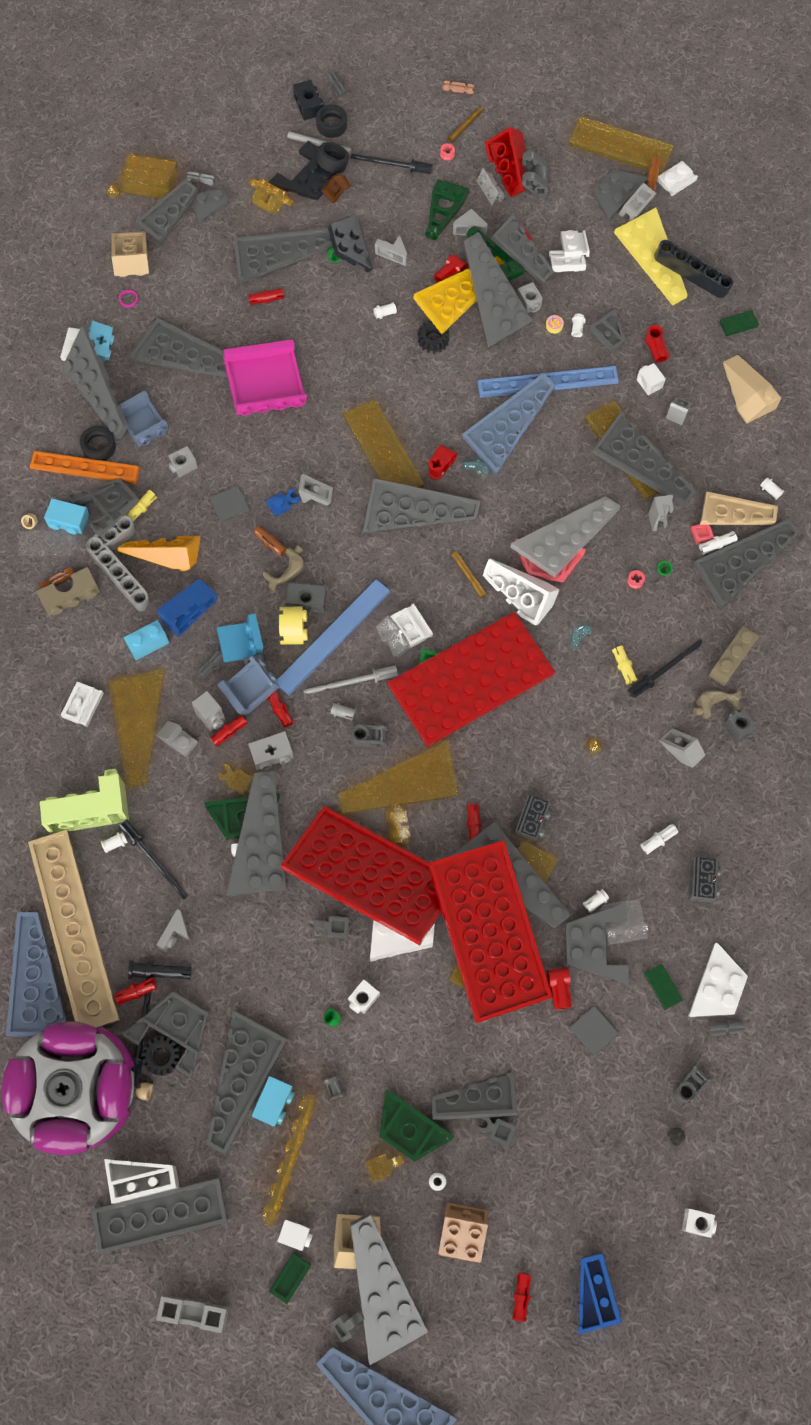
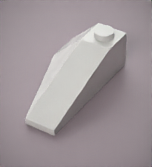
M493 559L488 560L483 573L485 579L497 591L504 593L508 604L513 603L516 606L519 616L534 625H538L553 607L560 590L539 578Z

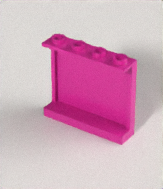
M293 339L223 350V360L236 415L246 416L255 412L265 413L268 410H283L286 407H301L306 404L307 394H304L294 354L295 345Z

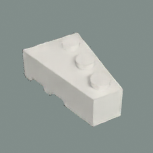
M373 921L370 962L432 947L434 925L419 946L382 924Z
M104 1159L111 1204L180 1188L176 1166Z

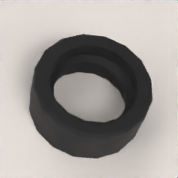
M333 104L320 108L316 115V126L319 133L328 138H335L344 134L347 130L346 111L342 107ZM331 116L341 120L340 123L333 126L326 125L322 121Z
M325 142L319 147L316 161L326 171L341 173L346 169L349 154L339 144Z
M89 427L80 436L81 449L88 459L105 461L115 452L116 443L112 432L106 427ZM103 436L108 439V444L104 449L100 451L88 449L87 444L92 438Z

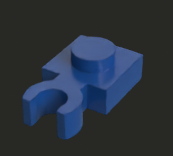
M295 489L289 490L285 496L281 492L266 500V504L275 517L290 510V504L300 502L299 496L296 498L291 497L295 494Z

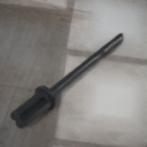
M351 154L350 158L410 168V173L431 174L433 170V164L417 162L412 159L411 163L358 154Z
M702 640L694 643L685 652L678 655L653 675H643V679L628 689L630 696L636 698L648 688H653L654 680L700 647Z
M127 819L124 820L119 827L131 840V846L138 845L181 898L185 900L188 895L143 843L142 840L145 836L139 834Z
M152 991L145 994L141 1018L148 1014ZM143 1040L139 1046L136 1045L135 1055L132 1058L134 1067L131 1070L134 1072V1087L139 1086L142 1060H144L140 1058Z

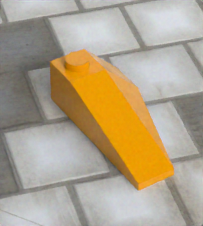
M178 536L177 540L168 542L166 538H160L152 543L149 540L130 541L119 546L118 552L172 569L188 571L197 563L201 539L200 536Z

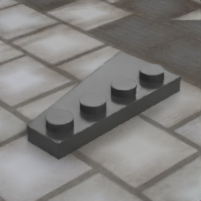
M513 214L496 231L491 240L513 260L521 264L525 271L538 283L543 285L554 271L544 256L535 249L536 245L532 240L528 239L525 234L526 231L522 226L518 225Z

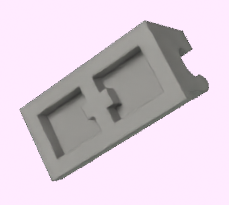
M643 183L624 204L619 215L623 217L627 213L630 216L628 221L633 220L656 193Z
M673 495L654 497L648 513L652 531L658 530L659 520L663 522V526L666 528L668 511L672 513L674 509Z

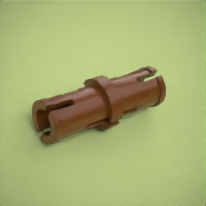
M258 526L254 530L253 534L264 543L266 548L273 550L279 557H283L286 554V549L288 548L282 545L275 535H271L262 526Z

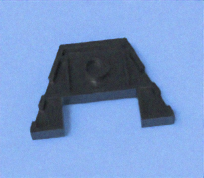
M307 141L299 150V154L310 160V162L292 181L277 173L268 182V186L280 188L285 192H294L299 196L318 201L324 194L321 191L331 176L337 174L320 167L316 161L318 151L310 141Z

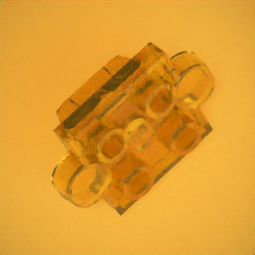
M251 177L248 183L256 188L252 197V202L255 205L275 215L279 212L283 203L292 207L294 200L287 197V192L261 178L256 180ZM268 195H270L271 197L268 203H265Z

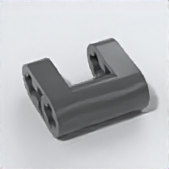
M533 151L524 152L522 155V165L530 171L522 175L523 187L536 196L547 195L548 162Z

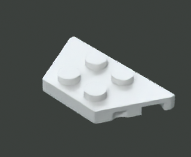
M717 943L714 944L690 1009L689 1017L735 1014L748 976Z

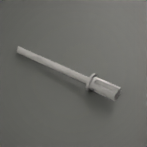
M396 665L377 670L373 668V674L330 683L326 686L321 685L304 690V693L311 694L325 689H333L375 679V683L380 680L397 677Z

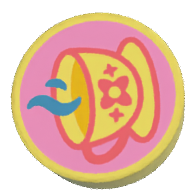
M557 315L550 316L546 321V329L551 333H559L563 329V319Z

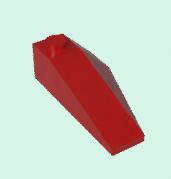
M509 127L486 141L485 146L488 159L496 165L495 171L497 174H501L503 178L502 183L509 196L514 197L525 191V187L522 185V175L525 173V167L522 165L525 143L523 133Z

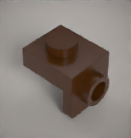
M340 173L331 176L321 191L331 203H334L342 192L349 189L351 185L347 178Z

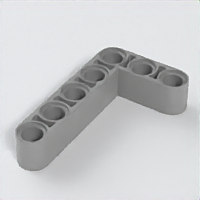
M123 516L100 537L94 535L90 538L86 546L94 561L138 611H145L151 605L147 592L112 552L130 539L136 532L132 519L129 516ZM133 585L131 589H126L128 586ZM141 598L145 599L143 602H137Z

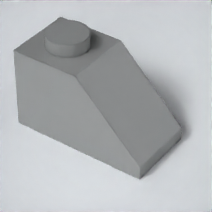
M673 728L659 740L681 763L693 768L706 756L697 738Z

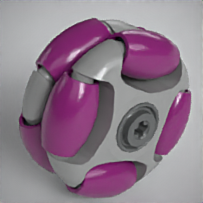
M69 1021L48 1025L19 1049L15 1059L9 1060L4 1071L1 1088L4 1112L10 1113V1119L15 1128L30 1143H34V1148L48 1154L66 1156L86 1152L89 1148L97 1147L113 1137L125 1124L131 1113L128 1107L131 1106L134 1094V1072L131 1070L134 1067V1062L121 1040L103 1027L98 1029L86 1023Z

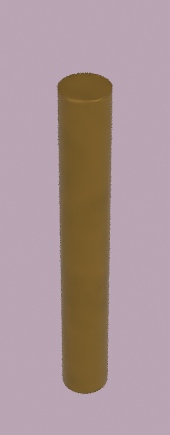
M478 107L447 138L448 141L452 143L483 112L482 108Z
M457 551L453 552L451 556L479 597L482 599L487 596Z

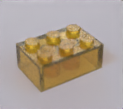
M127 153L119 179L122 192L158 199L164 198L176 186L179 176L177 161Z

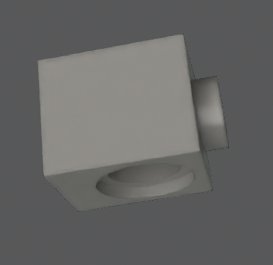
M532 282L518 288L517 296L528 313L538 311L541 308L543 298L534 283Z
M188 446L168 455L170 461L168 466L171 472H176L179 478L198 468L196 459Z

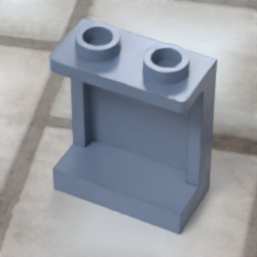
M145 390L118 405L121 406L129 425L127 432L138 448L142 445H148L151 440L156 437H162L169 431L166 420H163L156 411Z
M249 657L251 662L228 682L222 680L217 684L238 714L243 716L251 713L280 687L276 682L278 680L271 671L268 672L265 668L267 664L261 657Z

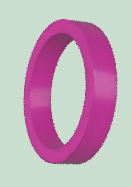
M125 290L119 295V302L123 307H133L138 303V295L133 290ZM126 293H132L136 296L135 302L129 305L122 303L121 298Z

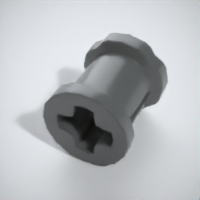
M340 1075L322 1082L327 1088L330 1097L328 1099L329 1103L347 1096L346 1092L342 1090L339 1081L341 1079Z

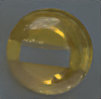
M113 183L105 193L111 198H117V195H120V189Z
M591 738L585 746L586 750L591 749L589 754L592 755L599 753L603 749L594 738Z

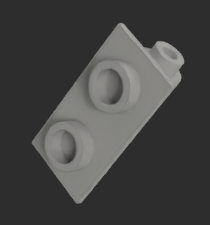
M483 168L476 181L490 204L493 205L495 200L502 201L504 199V192L499 186H496L497 182L493 178L492 173L486 172L485 168Z

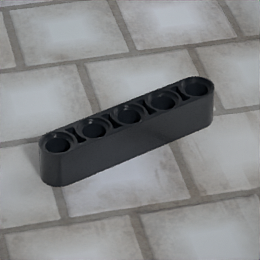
M662 240L654 253V258L657 262L718 298H724L733 286V280L730 276L669 240Z

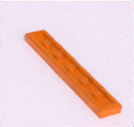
M41 451L33 452L30 463L31 469L110 481L121 478L124 483L137 484L140 466Z

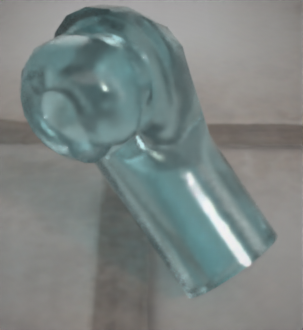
M481 460L464 461V471L474 470L480 476H486L489 472V468Z
M582 625L572 632L570 648L579 649L580 640L592 633V628L589 625Z

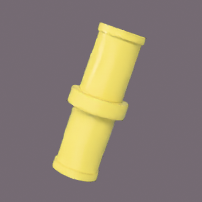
M148 490L139 500V503L124 516H129L134 522L141 513L147 511L146 508L157 499V496L151 490Z
M618 646L617 650L614 648L612 652L626 684L629 685L633 683L632 681H638L631 666L632 662L628 660L624 647Z

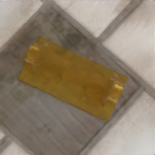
M393 804L386 812V819L390 825V840L396 845H399L401 842L402 845L410 844L409 826H402L403 823L408 822L406 809L403 808V805L396 806V804Z

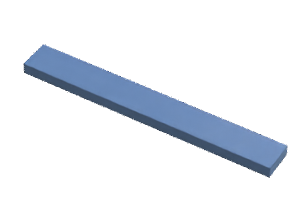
M616 366L545 373L555 384L554 390L618 384L619 382ZM542 373L478 380L479 396L484 398L516 394Z
M376 579L278 678L276 682L280 686L279 689L287 696H290L390 594V590Z

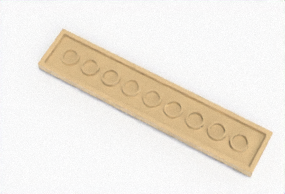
M64 830L29 841V848L75 1022L86 1023L97 1028L120 1021L69 832Z

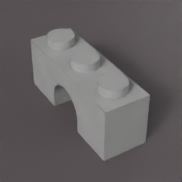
M164 1295L161 1296L156 1320L172 1324L192 1325L203 1330L223 1333L229 1307Z

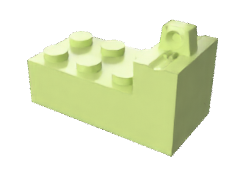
M116 769L105 770L104 776L98 777L100 792L92 790L87 791L83 795L68 794L64 798L48 797L45 801H40L41 822L50 834H54L64 830L74 831L123 823L126 819L129 821L126 788Z

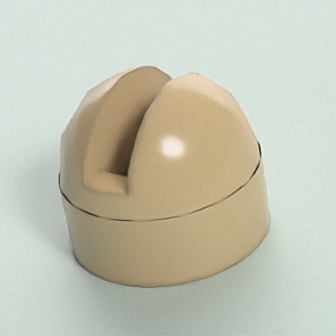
M28 513L22 517L21 523L25 528L32 529L37 525L38 518L35 514Z
M140 1083L137 1086L136 1095L138 1098L148 1101L152 1094L153 1084Z

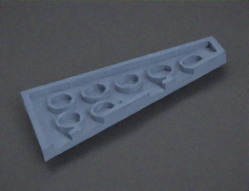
M542 373L462 434V438L495 475L498 474L555 388V384L545 373Z
M17 912L6 1036L33 1037L43 1031L48 1025L66 1022L40 914L38 912Z
M333 1346L316 1363L368 1425H453L457 1420L453 1415Z

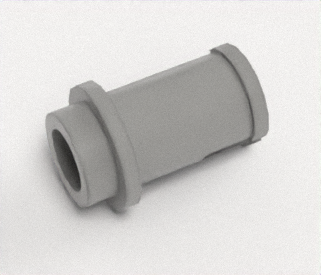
M339 702L337 704L333 703L330 714L334 715V717L339 716L351 721L353 720L356 709L339 705Z

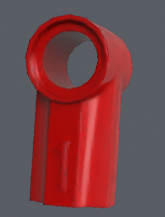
M452 254L447 259L446 264L434 274L436 283L466 270L468 264L456 254Z
M658 325L650 326L645 337V343L650 348L654 362H663L670 357L663 339V329Z
M568 967L548 969L547 978L550 979L548 984L552 991L554 1010L572 1008Z

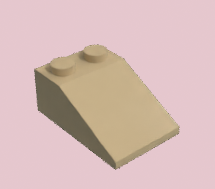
M145 231L112 233V263L115 276L126 277L135 274L138 276L149 274Z

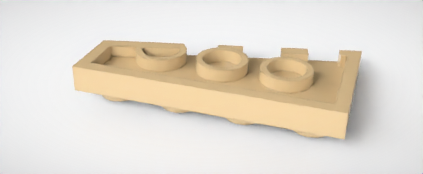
M706 491L700 525H774L778 506Z

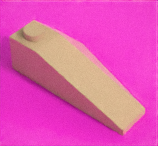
M739 355L723 362L727 379L732 389L731 392L736 402V409L746 423L777 408L781 397L776 390Z

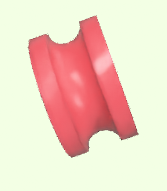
M443 144L441 146L440 156L443 160H452L454 158L455 148L452 144Z
M634 570L629 574L627 583L634 589L640 588L645 581V576L641 571ZM634 576H636L637 579H640L638 583H636L635 580H632Z

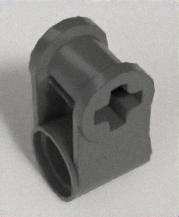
M356 725L352 729L351 741L355 746L386 748L388 746L386 742L388 727L384 725ZM357 733H362L365 735V737L362 739H358L355 735Z
M696 1063L675 1087L673 1092L674 1098L679 1103H687L693 1100L713 1078L704 1074ZM682 1087L688 1090V1098H684L681 1095Z

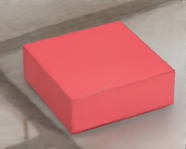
M699 524L691 526L690 529L696 544L713 540L714 535L710 525Z

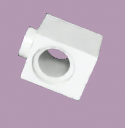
M653 363L649 366H643L639 370L637 381L647 395H650L663 388L665 377Z
M363 980L349 996V1007L357 1014L360 1011L365 1014L380 996V992ZM359 994H366L369 999L366 1003L361 1004L357 1001V997Z
M685 1209L682 1231L711 1238L712 1234H715L717 1221L714 1220L715 1215L693 1209ZM699 1217L703 1218L705 1222L702 1230H699L695 1224L696 1219Z
M285 1220L277 1242L303 1251L304 1246L309 1247L313 1234L309 1233L311 1228Z

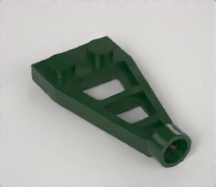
M440 179L437 180L432 191L429 224L425 232V236L428 239L437 240L441 232L464 205L469 188ZM445 199L454 202L450 209L439 206V200ZM436 213L446 216L443 222L434 219Z
M473 226L467 231L466 235L468 238L479 232L486 245L493 250L491 251L492 255L505 261V263L499 266L508 281L524 274L525 269L521 264L513 260L496 243L486 237L477 226Z

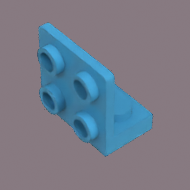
M256 614L248 615L247 621L242 624L217 627L224 662L244 660V658L262 654L263 643Z

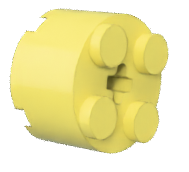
M303 606L280 607L279 610L283 611V614L279 615L280 636H284V641H280V644H304V641H308V630L304 629V622H307V610H303Z

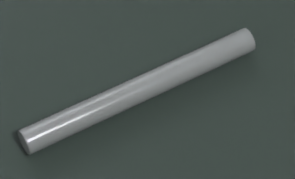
M291 131L287 135V138L304 143L310 141L312 145L319 147L322 143L327 142ZM342 146L347 150L348 154L350 155L352 149L349 147Z

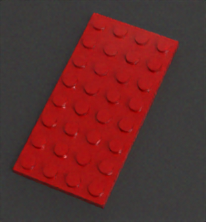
M513 612L387 682V686L428 748L550 678L556 672L519 617Z
M323 806L281 864V869L419 946L442 912L427 863L429 862Z
M503 840L427 863L475 1023L553 998L505 841Z

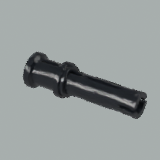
M130 960L128 979L139 977L148 980L151 977L191 980L192 967L153 965L149 961L147 963H134V961Z

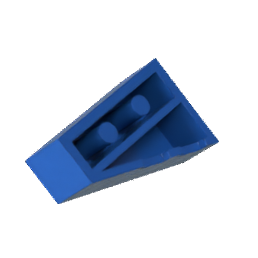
M198 579L159 607L157 611L162 624L179 638L218 599L216 592L201 579Z
M603 1252L582 1257L579 1334L622 1323Z

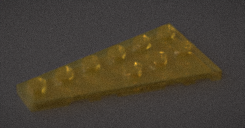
M165 669L108 680L127 789L147 785Z
M448 740L388 769L380 775L372 777V779L362 784H358L340 793L339 799L342 815L458 797Z

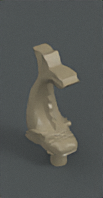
M299 545L294 550L286 549V554L289 557V567L280 578H275L269 573L263 572L264 578L269 582V589L275 594L280 584L293 580L305 568V563L302 557L299 556L303 549Z
M738 689L734 694L717 690L705 691L698 697L696 701L698 708H694L693 713L695 716L701 715L703 719H708L711 716L712 705L723 700L729 701L733 710L740 712L742 709L739 701L742 697L741 691Z

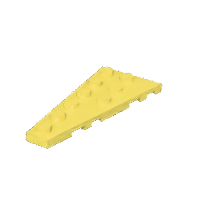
M656 208L615 229V235L672 305L687 298L688 294L681 276L660 264L654 258V253L660 242L668 240Z

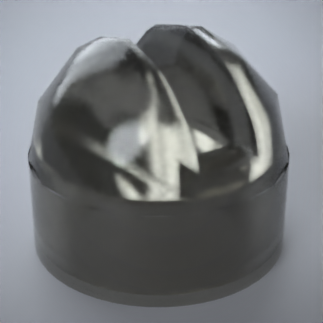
M672 1128L667 1132V1137L674 1146L678 1147L684 1142L686 1135L681 1128Z

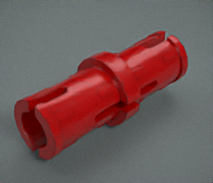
M282 288L248 294L250 306L265 302L269 304L270 301L283 300L284 294Z
M276 690L267 699L273 708V713L277 715L283 728H287L293 725L294 720L287 710L286 703H283Z
M240 714L230 723H225L222 729L209 738L218 747L229 737H234V734L248 723Z
M474 804L467 805L468 822L466 825L469 828V841L481 833L482 821H480L479 804H475V806Z
M153 977L138 984L133 983L129 988L114 993L115 1000L118 1005H122L132 999L138 1000L142 995L157 990L158 987L154 986L157 983Z
M518 1273L516 1293L513 1295L515 1299L513 1320L522 1322L527 1320L528 1301L531 1300L529 1291L532 1275Z

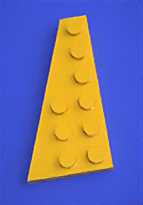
M494 257L498 265L505 263L501 258ZM470 268L414 294L413 299L441 334L476 302Z

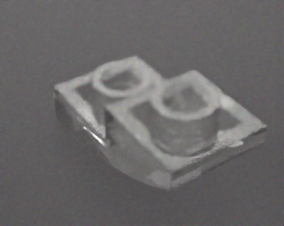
M389 615L376 626L381 640L388 643L395 658H400L411 648L404 633Z

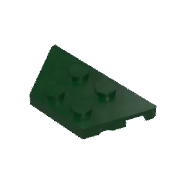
M276 793V794H277V804H278L279 799H280V794H279V793ZM249 797L204 802L205 808L226 840L240 837Z
M388 1089L386 1090L379 1136L385 1142L415 1162L453 1140L454 1136Z

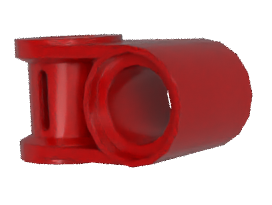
M441 444L428 462L429 477L433 480L441 479L455 462L457 452Z

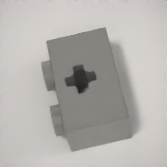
M208 691L192 702L196 715L210 732L213 729H219L224 724L225 717L222 708Z
M286 732L248 744L257 770H268L274 764H286L291 761V758H294ZM273 750L274 755H270L269 751Z

